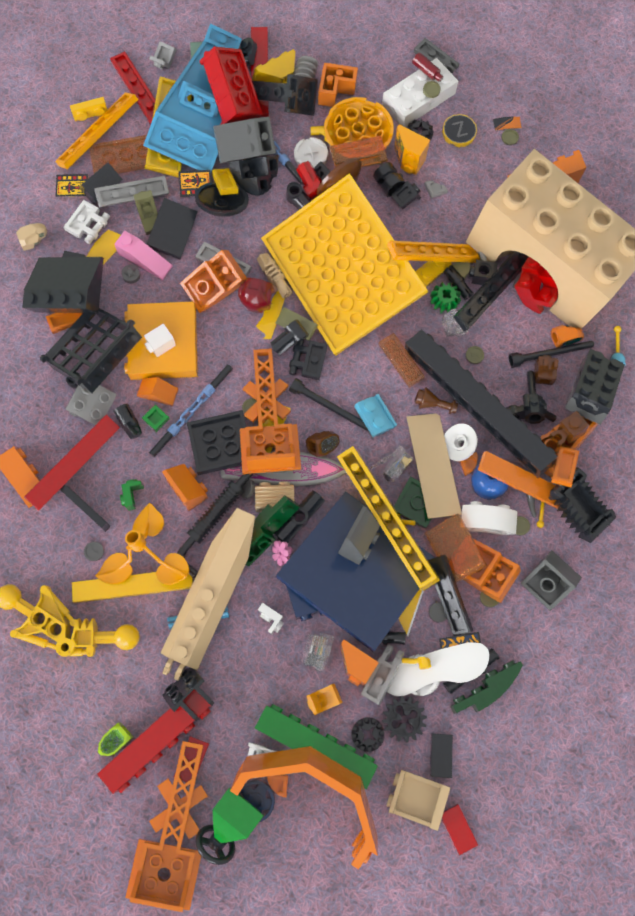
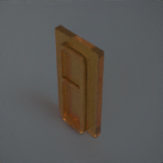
M381 136L330 146L335 168L351 158H359L362 162V167L388 162Z

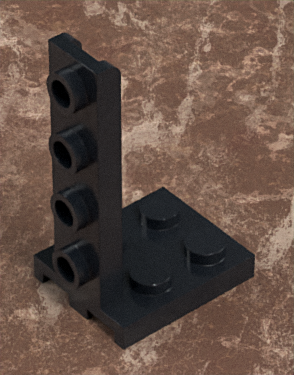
M288 74L287 84L252 81L258 100L285 103L284 112L314 116L318 79Z

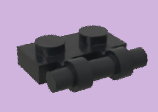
M303 340L294 345L293 358L289 363V374L296 375L297 369H302L301 377L320 381L328 344L310 340L307 347L303 346ZM301 354H306L305 362L300 361Z

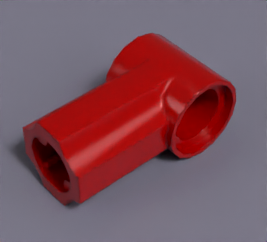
M303 162L298 165L296 170L305 185L303 186L304 191L313 200L318 197L317 189L322 179L317 176L311 162Z

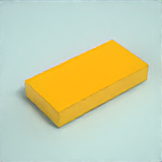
M229 168L212 170V177L220 195L238 194L237 184Z

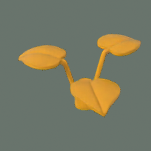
M149 503L137 516L132 530L125 536V541L128 544L126 546L128 557L123 553L112 554L105 560L100 571L95 576L108 584H119L126 581L133 572V568L130 565L132 562V550L135 552L146 550L161 564L157 568L156 576L165 585H172L186 579L189 574V565L185 558L177 553L168 554L165 560L162 561L146 546L145 539L147 536H156L164 527L163 516Z

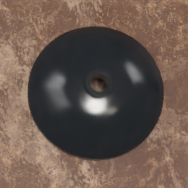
M215 182L206 183L195 192V202L198 207L204 212L218 217H230L243 212L248 206L249 197L246 191L237 186L238 194L220 195Z

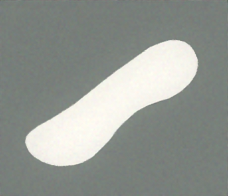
M470 642L418 656L430 659L431 668L423 670L419 669V664L402 663L401 661L387 692L394 696H405L437 681L462 683L473 680L485 671L489 661V651L481 643Z

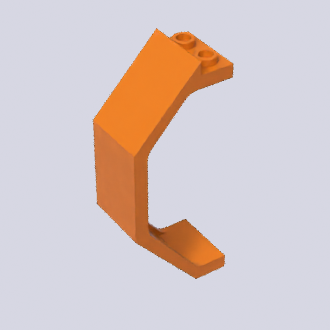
M311 746L250 755L245 758L233 781L230 790L232 793L238 796L246 781L251 778L306 772L355 803L362 829L352 843V846L355 848L352 851L354 859L351 865L359 869L363 863L366 864L371 853L378 856V835L360 776Z

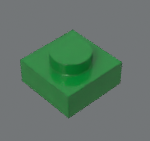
M156 405L142 417L143 421L156 432L170 419Z

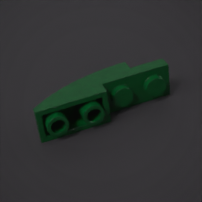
M286 495L273 507L268 504L256 517L246 566L249 567L276 540L273 534L300 508L295 501Z
M512 660L502 665L504 667L503 670L497 672L494 669L486 673V678L482 680L485 688L483 689L482 686L471 690L472 695L466 698L464 695L453 700L454 704L450 706L453 713H458L470 706L474 708L475 712H479L491 705L512 685L523 666L522 662L515 663Z

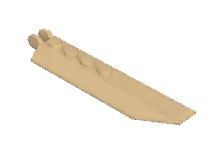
M237 508L212 541L161 651V654L169 658L164 667L163 674L167 675L171 671L174 661L181 663L174 675V679L177 681L182 676L186 666L198 670L249 558L255 521L254 515Z

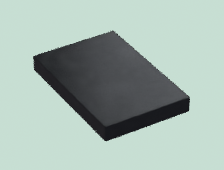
M164 198L147 245L156 251L180 260L198 211Z

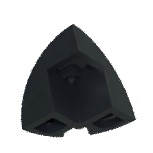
M278 155L229 162L231 173L237 184L247 193L255 196L263 195L271 189L272 179L277 176Z

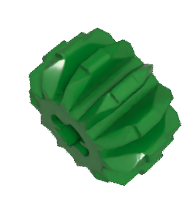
M443 282L440 283V286L436 285L433 289L434 291L430 294V303L434 304V310L440 308V312L443 313L446 309L448 314L451 310H456L461 302V298H459L461 291H456L457 285L451 287L450 282L446 286Z

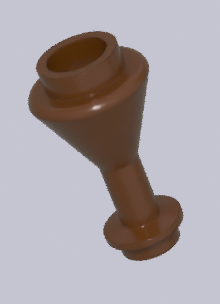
M427 387L423 390L419 389L415 398V404H418L419 409L438 406L449 410V414H455L458 408V403L455 400L452 403L440 400Z

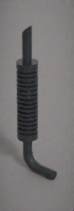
M243 474L236 483L233 481L229 482L228 487H225L226 490H223V493H220L221 496L218 495V499H215L216 502H212L211 508H207L206 514L203 513V517L200 516V520H197L198 523L195 522V526H192L193 529L190 528L187 534L190 537L179 548L177 554L185 558L187 551L196 541L200 544L204 540L203 537L206 538L205 535L209 534L208 531L211 532L210 529L214 528L213 525H217L218 519H222L223 513H227L228 507L231 508V504L234 505L233 502L237 501L236 498L239 499L238 496L244 493L241 488L253 474ZM188 563L189 575L195 579L198 571Z

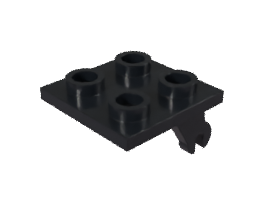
M193 668L185 669L180 679L174 684H170L162 695L174 712L181 706L196 722L199 720V717L183 700L195 689L211 706L214 704L213 700L200 688L205 680Z

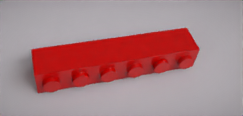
M195 689L183 700L201 720L211 713L209 708L212 706ZM181 706L175 712L170 708L98 772L97 775L112 794L118 791L120 793L124 792L131 785L129 781L134 776L138 779L147 771L145 766L151 761L153 764L156 763L163 756L161 752L166 747L171 749L180 741L177 737L183 732L188 734L195 727V720Z

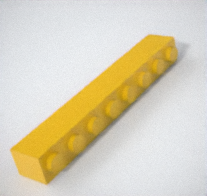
M352 446L338 455L337 458L418 587L424 591L440 581L359 452Z

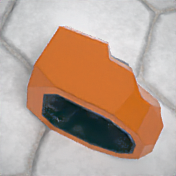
M561 325L552 328L551 338L555 347H562L583 340L584 333L578 327Z

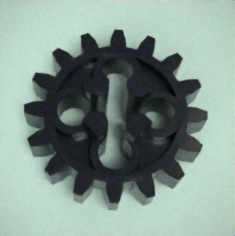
M400 696V702L394 698L392 699L393 705L386 704L389 710L388 712H382L386 716L382 723H387L384 731H391L390 738L396 735V740L400 742L402 737H404V741L408 743L409 737L416 740V733L423 734L420 728L426 727L422 720L426 719L427 716L421 714L425 710L424 707H417L419 701L411 703L412 697H408L407 701H405L404 697ZM397 706L402 707V714L404 716L409 715L412 710L416 712L417 716L415 718L407 720V723L413 728L411 733L406 731L405 723H400L397 728L392 727V721L402 718L396 712Z

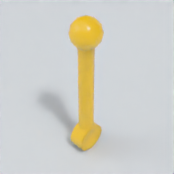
M542 501L540 506L539 521L537 522L538 528L544 527L543 515L545 503Z

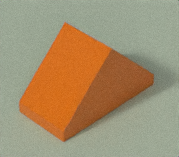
M159 377L142 379L137 397L173 406L178 388Z

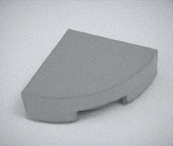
M425 181L424 185L431 199L447 194L448 190L444 185L434 181Z

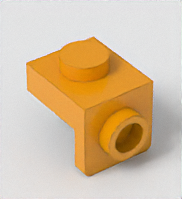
M335 683L306 696L308 707L314 715L343 703Z

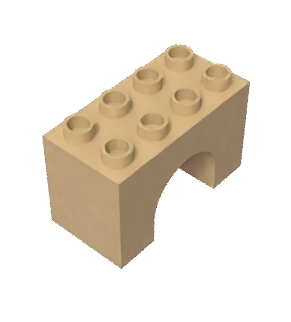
M535 149L487 200L466 240V243L478 253L479 251L482 252L489 262H496L505 251L509 250L523 253L537 261L548 271L558 288V300L549 311L568 326L580 329L612 299L635 271V228Z

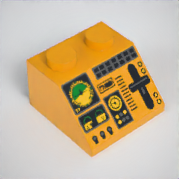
M399 124L397 126L394 149L400 167L408 174L417 175L426 160L430 140Z

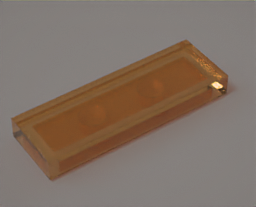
M395 333L379 341L378 345L408 388L425 378Z

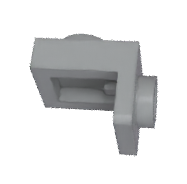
M159 42L154 57L150 55L149 59L154 62L153 65L162 70L163 67L169 69L177 49Z

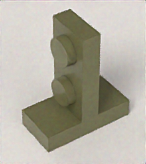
M151 190L141 191L133 195L146 235L151 234L158 215Z

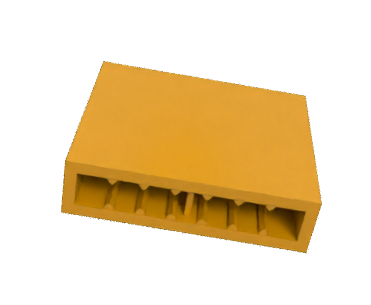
M195 302L127 304V311L124 312L125 322L133 320L135 322L133 326L142 336L126 355L128 363H125L124 369L125 374H128L130 380H142L159 377L160 379L198 377ZM164 324L173 336L176 346L156 357L154 352L150 353L145 347L146 340L144 335Z

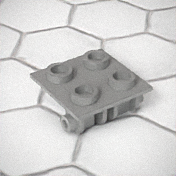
M78 385L66 410L72 416H79L96 425L108 413L117 394L100 385L93 393H90Z

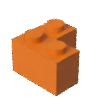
M324 63L319 87L318 105L333 107L336 104L337 93L354 95L358 67Z

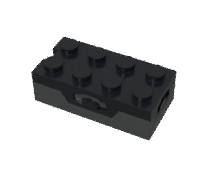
M590 349L580 365L565 408L572 412L577 411L581 416L601 425L612 408L625 364L616 359L609 360L601 352Z

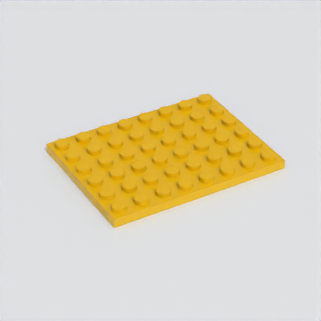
M350 173L261 238L314 323L318 324V330L335 356L428 293V290L407 260H393L387 244L389 241H394V239Z

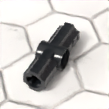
M312 490L300 503V508L274 535L280 541L289 543L302 527L307 525L309 519L323 505L325 500ZM296 514H303L305 519L301 522L294 519Z

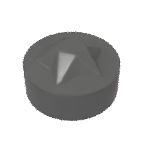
M133 264L126 265L121 272L124 281L130 284L136 283L141 276L139 268Z

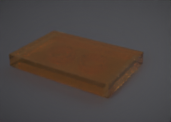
M457 513L425 532L436 556L446 554L456 583L487 566L460 514Z

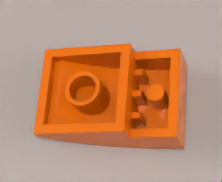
M221 250L212 259L203 262L180 284L191 301L195 302L199 313H202L238 289L247 277L229 250Z
M468 535L449 563L452 573L499 603L503 601L521 572L520 565L503 557L500 552Z

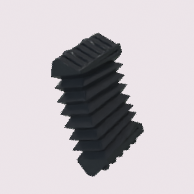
M576 467L572 486L567 487L556 484L550 491L548 498L556 500L554 505H560L557 511H563L560 518H567L565 523H571L569 528H576L574 533L580 532L579 538L592 543L616 519V515L613 509H606L607 505H602L603 501H598L599 497H594L595 492L591 491L593 486L588 487L590 482H585L587 475L580 468Z

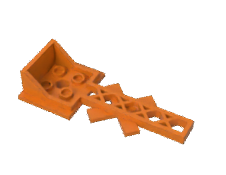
M272 348L253 350L256 385L249 381L242 389L257 402L244 416L252 422L258 418L259 426L240 429L242 474L301 470L297 424H278L277 419L278 416L284 420L291 413V410L276 400L288 388V384L280 378L274 382ZM258 356H269L264 363L258 360ZM263 371L269 374L265 379L260 376ZM265 386L269 389L267 392L262 390ZM269 419L274 423V426L263 427V423ZM268 447L275 449L273 453H267L265 450Z
M182 741L173 785L168 778L157 786L166 800L168 808L149 822L156 833L162 828L163 831L160 843L144 839L138 840L125 898L130 899L129 902L178 912H183V909L190 911L201 855L198 850L181 846L184 832L190 839L200 830L189 813V809L208 797L202 785L194 789L203 745ZM186 746L198 749L196 758L188 762L184 755ZM195 762L194 770H193V768L191 767V764H193V763ZM188 767L192 773V779L184 784L179 776L180 772ZM183 789L186 795L180 798L178 792ZM175 819H177L180 824L176 828H174L171 824V822ZM173 834L178 842L177 846L164 844L165 839ZM161 868H168L171 874L168 879L159 877V870Z

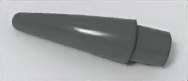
M527 494L528 506L532 516L535 518L537 516L535 498Z

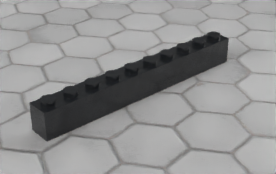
M421 329L405 342V352L537 478L555 464L558 457L556 452L551 447H547L536 433L533 434L522 420H518L511 409L505 408L497 396L491 395L483 383L477 382L469 370L462 368L456 358L447 354L446 349L442 345H438L429 333L426 334Z

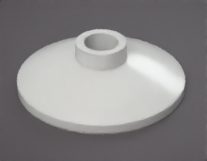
M457 424L445 433L444 437L449 459L463 461L475 452L478 438L475 430L469 425Z

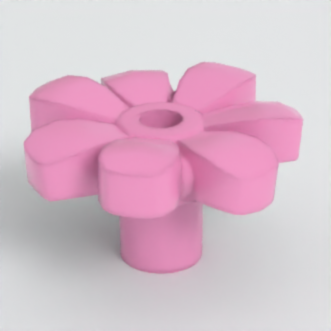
M275 541L274 546H272V552L275 554L272 555L274 561H277L279 566H282L290 559L289 556L293 553V549L290 546L288 547L287 542Z

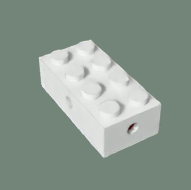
M437 58L431 62L441 70L440 74L444 76L441 82H438L436 79L434 80L441 87L440 94L437 97L428 98L424 95V84L432 80L421 70H417L383 93L382 106L398 124L407 127L414 119L417 120L456 93L458 80Z

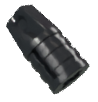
M129 404L120 405L113 411L122 429H124L130 439L137 438L142 434L138 420Z

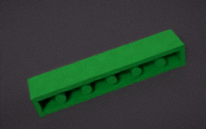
M272 704L269 707L266 705L255 729L291 749L311 746L360 776L364 788H368L378 765L374 764V758L365 753L361 757L355 753L356 749L346 743L343 747L337 744L338 739L327 733L324 737L318 733L320 729L311 724H308L306 727L300 724V718L291 713L287 717L282 714L283 709Z

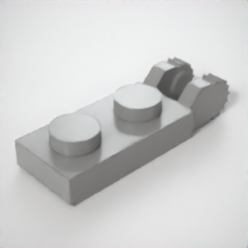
M390 644L387 645L381 658L378 659L377 662L379 663L361 693L362 696L378 705L381 704L404 656V652L399 650L392 664L387 662L393 651V646Z

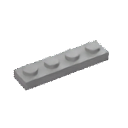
M165 176L99 187L94 190L99 208L135 201L133 195L141 191L151 190L153 198L169 194Z

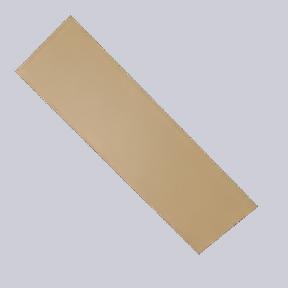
M440 415L406 416L428 519L462 515Z

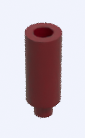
M419 52L413 58L412 64L432 81L435 79L438 82L442 81L444 76L440 74L441 70Z

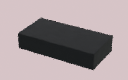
M431 733L430 777L452 778L453 735Z

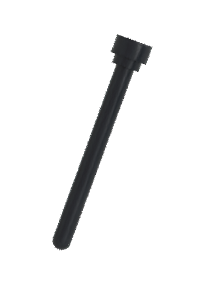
M586 341L523 355L522 353L515 352L510 353L508 359L511 368L520 367L526 361L538 359L539 356H555L594 347V342Z
M295 378L289 388L291 393L295 395L303 394L368 431L362 419L305 388V385L302 384L303 382Z

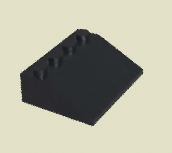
M39 257L24 288L22 308L42 313H99L104 258Z

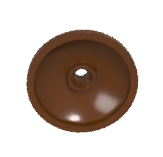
M351 158L333 169L320 183L317 195L319 196L349 173L356 182L362 168V162L359 158Z

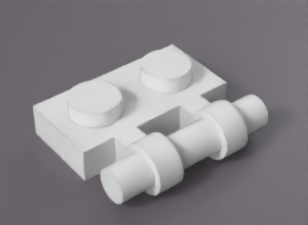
M83 200L65 224L64 229L79 239L83 234H86L87 237L84 241L87 244H91L99 236L98 233L102 227L105 228L108 224L107 220L110 218V215L104 212L102 216H99V208ZM93 221L96 222L92 229L89 228Z

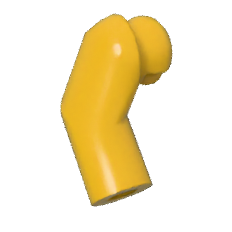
M311 126V136L323 135L324 141L327 142L324 126ZM330 130V131H329L330 135H331V136L334 135V134H333V131Z

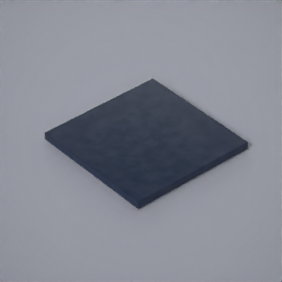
M345 491L276 574V578L374 653L420 588L381 526L377 531L380 535L376 543H371L369 546L371 552L367 560L362 559L358 565L338 554L362 507L365 506ZM419 546L427 560L435 558Z

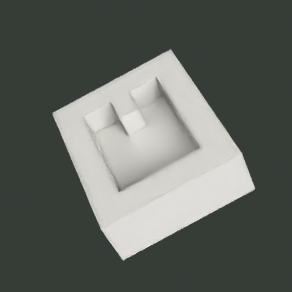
M262 603L258 609L261 612L260 617L269 623L273 620L274 623L268 632L270 634H273L274 631L278 633L284 624L281 621L283 616Z

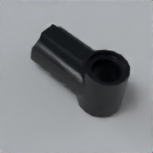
M291 182L287 185V201L298 210L312 201L298 182Z
M296 319L285 327L283 333L270 342L271 347L276 353L282 355L294 344L303 341L309 334L299 320Z

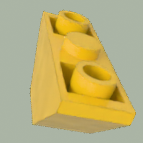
M295 50L285 51L279 57L271 58L266 64L258 65L254 69L251 80L286 84L288 74H293Z

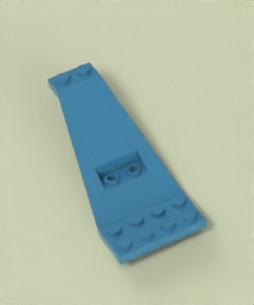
M210 23L204 41L156 110L143 146L194 169L212 171L218 155L213 126L220 125L222 119L204 65L200 64V60L204 57V52L210 51L214 46L238 49L242 38ZM189 95H192L194 97V101H188L187 97ZM209 103L210 109H205L204 104Z

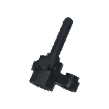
M529 370L527 372L529 394L523 395V405H510L508 408L511 409L518 420L525 419L530 424H539L545 418L554 422L557 416L547 411V403L542 396L536 394L535 375L532 370Z

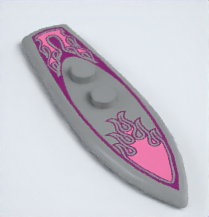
M300 452L301 470L254 473L249 479L253 480L256 484L268 482L271 485H278L279 482H290V485L311 486L337 479L347 472L340 463L327 457H316L310 453ZM242 466L220 470L221 477L227 480L237 481L243 475Z

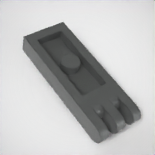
M426 38L414 48L415 54L420 52L430 61L437 58L451 73L459 67L457 61Z

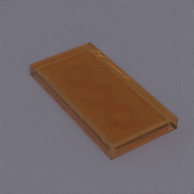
M147 135L93 144L89 150L94 174L106 163H109L118 174L144 169L148 148L143 145Z

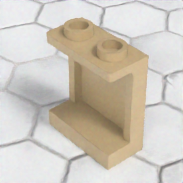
M401 770L400 774L396 773L393 785L396 786L394 795H389L387 807H390L389 813L399 815L438 831L451 787Z

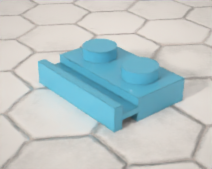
M379 394L362 400L354 406L373 438L397 426Z

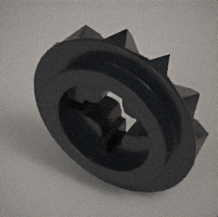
M422 118L418 121L414 119L412 123L408 124L407 128L419 134L418 129L421 127V136L429 140L432 139L434 133L433 126L428 121L425 122Z
M366 717L355 723L352 729V740L357 748L370 752L375 751L382 745L385 735L384 728L379 721ZM374 727L372 735L376 740L368 738L362 742L365 734L361 728L368 731Z

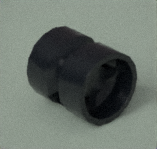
M391 162L382 164L373 174L374 179L381 185L387 197H391V194L405 183Z

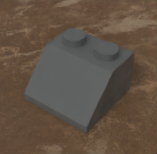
M362 507L338 554L358 565L362 559L367 560L371 549H369L370 544H375L380 535L377 533L380 525L367 507Z
M551 550L520 584L551 611L576 588L582 577Z

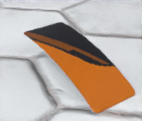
M512 116L493 119L495 131L522 128L520 117Z

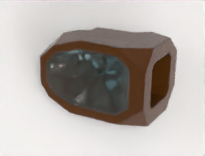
M333 431L314 433L306 439L307 450L316 457L331 453L340 443L339 436Z

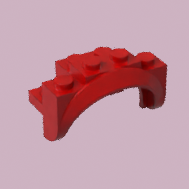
M528 257L522 267L520 279L514 287L522 303L535 313L541 314L544 310L543 306L552 307L558 299V288L548 271L537 261Z

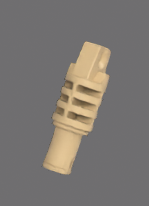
M268 253L260 254L257 261L268 281L276 285L282 298L289 297L293 292L287 285L285 275Z

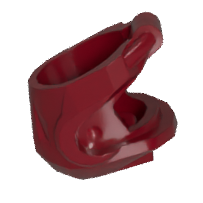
M247 278L239 287L238 297L249 311L262 313L263 311L270 310L272 294L277 292L276 285L257 278Z

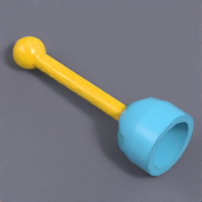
M615 326L616 353L611 356L610 360L616 359L626 365L625 357L620 353L621 327Z

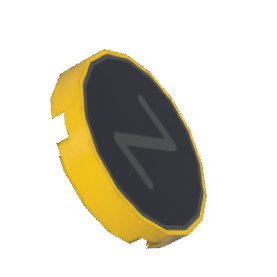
M462 114L448 117L442 129L445 141L453 144L455 147H465L471 144L477 133V127L473 119Z

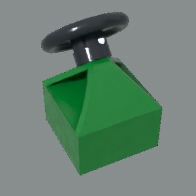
M231 787L228 788L212 810L213 824L203 826L197 832L195 839L196 848L202 858L215 865L228 863L235 854L234 841L247 839L264 816L263 813L240 794L237 796L230 791ZM214 831L210 838L203 837L206 832ZM228 843V844H229V852H228V854L225 856V854H224V852H223L222 849H223V848L225 847V845ZM203 845L209 846L215 851L218 858L208 854Z

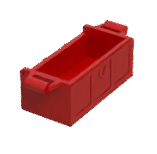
M214 46L210 51H205L200 64L204 65L222 119L220 125L263 116L242 50Z

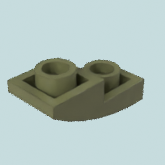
M283 307L275 323L285 328L291 322L298 319L309 334L305 339L310 341L318 324Z

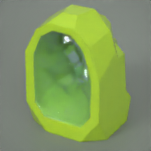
M118 722L100 740L98 753L103 756H113L134 737L122 723Z

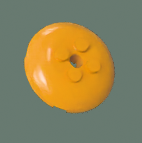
M353 97L338 102L330 109L324 122V134L328 144L335 152L348 159L359 158V160L373 158L388 147L393 137L394 126L389 112L380 103L367 101V98ZM332 130L334 135L331 136L329 131Z

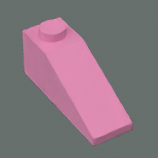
M124 231L114 244L118 255L161 280L165 278L173 267L172 264L142 240L127 231Z

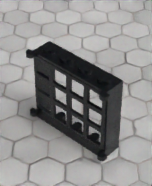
M99 308V313H83L45 355H41L40 361L43 363L47 362L55 371L88 392L93 393L138 343L142 336L133 326L135 324L133 320H128L126 323ZM97 314L101 320L95 325L90 320ZM105 321L112 324L107 331L101 328ZM84 327L87 329L92 327V330L84 338L78 335ZM116 327L123 330L118 337L111 334ZM96 331H99L103 335L95 344L88 341ZM107 337L113 339L114 342L106 350L99 347ZM71 341H81L72 351L66 348ZM84 344L92 347L83 358L76 354ZM97 350L102 355L92 364L87 359ZM59 354L62 356L69 354L61 364L54 361ZM74 357L79 362L69 371L64 366ZM83 364L89 366L90 368L82 377L75 374Z

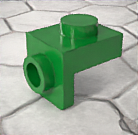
M132 479L126 481V484H121L123 492L120 495L121 504L128 511L136 509L133 491L144 489L141 481Z

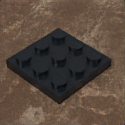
M242 410L187 422L198 476L242 466L240 429L246 427Z

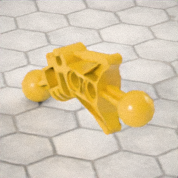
M6 584L0 587V607L5 610L15 608L28 617L21 627L10 632L12 638H18L44 648L55 649L62 657L83 655L93 657L97 644H116L122 650H131L139 642V631L133 625H121L116 631H98L94 618L91 619L90 623L87 618L84 619L83 623L80 618L74 619L69 614L70 611L52 592L49 586H41L40 599L36 607L22 599L21 591L17 586ZM41 613L45 616L42 624L38 622V616ZM57 624H60L62 628L59 635H56L54 632ZM71 626H74L73 633H72V637H71ZM44 633L55 640L57 644L49 643V640L35 636V634Z

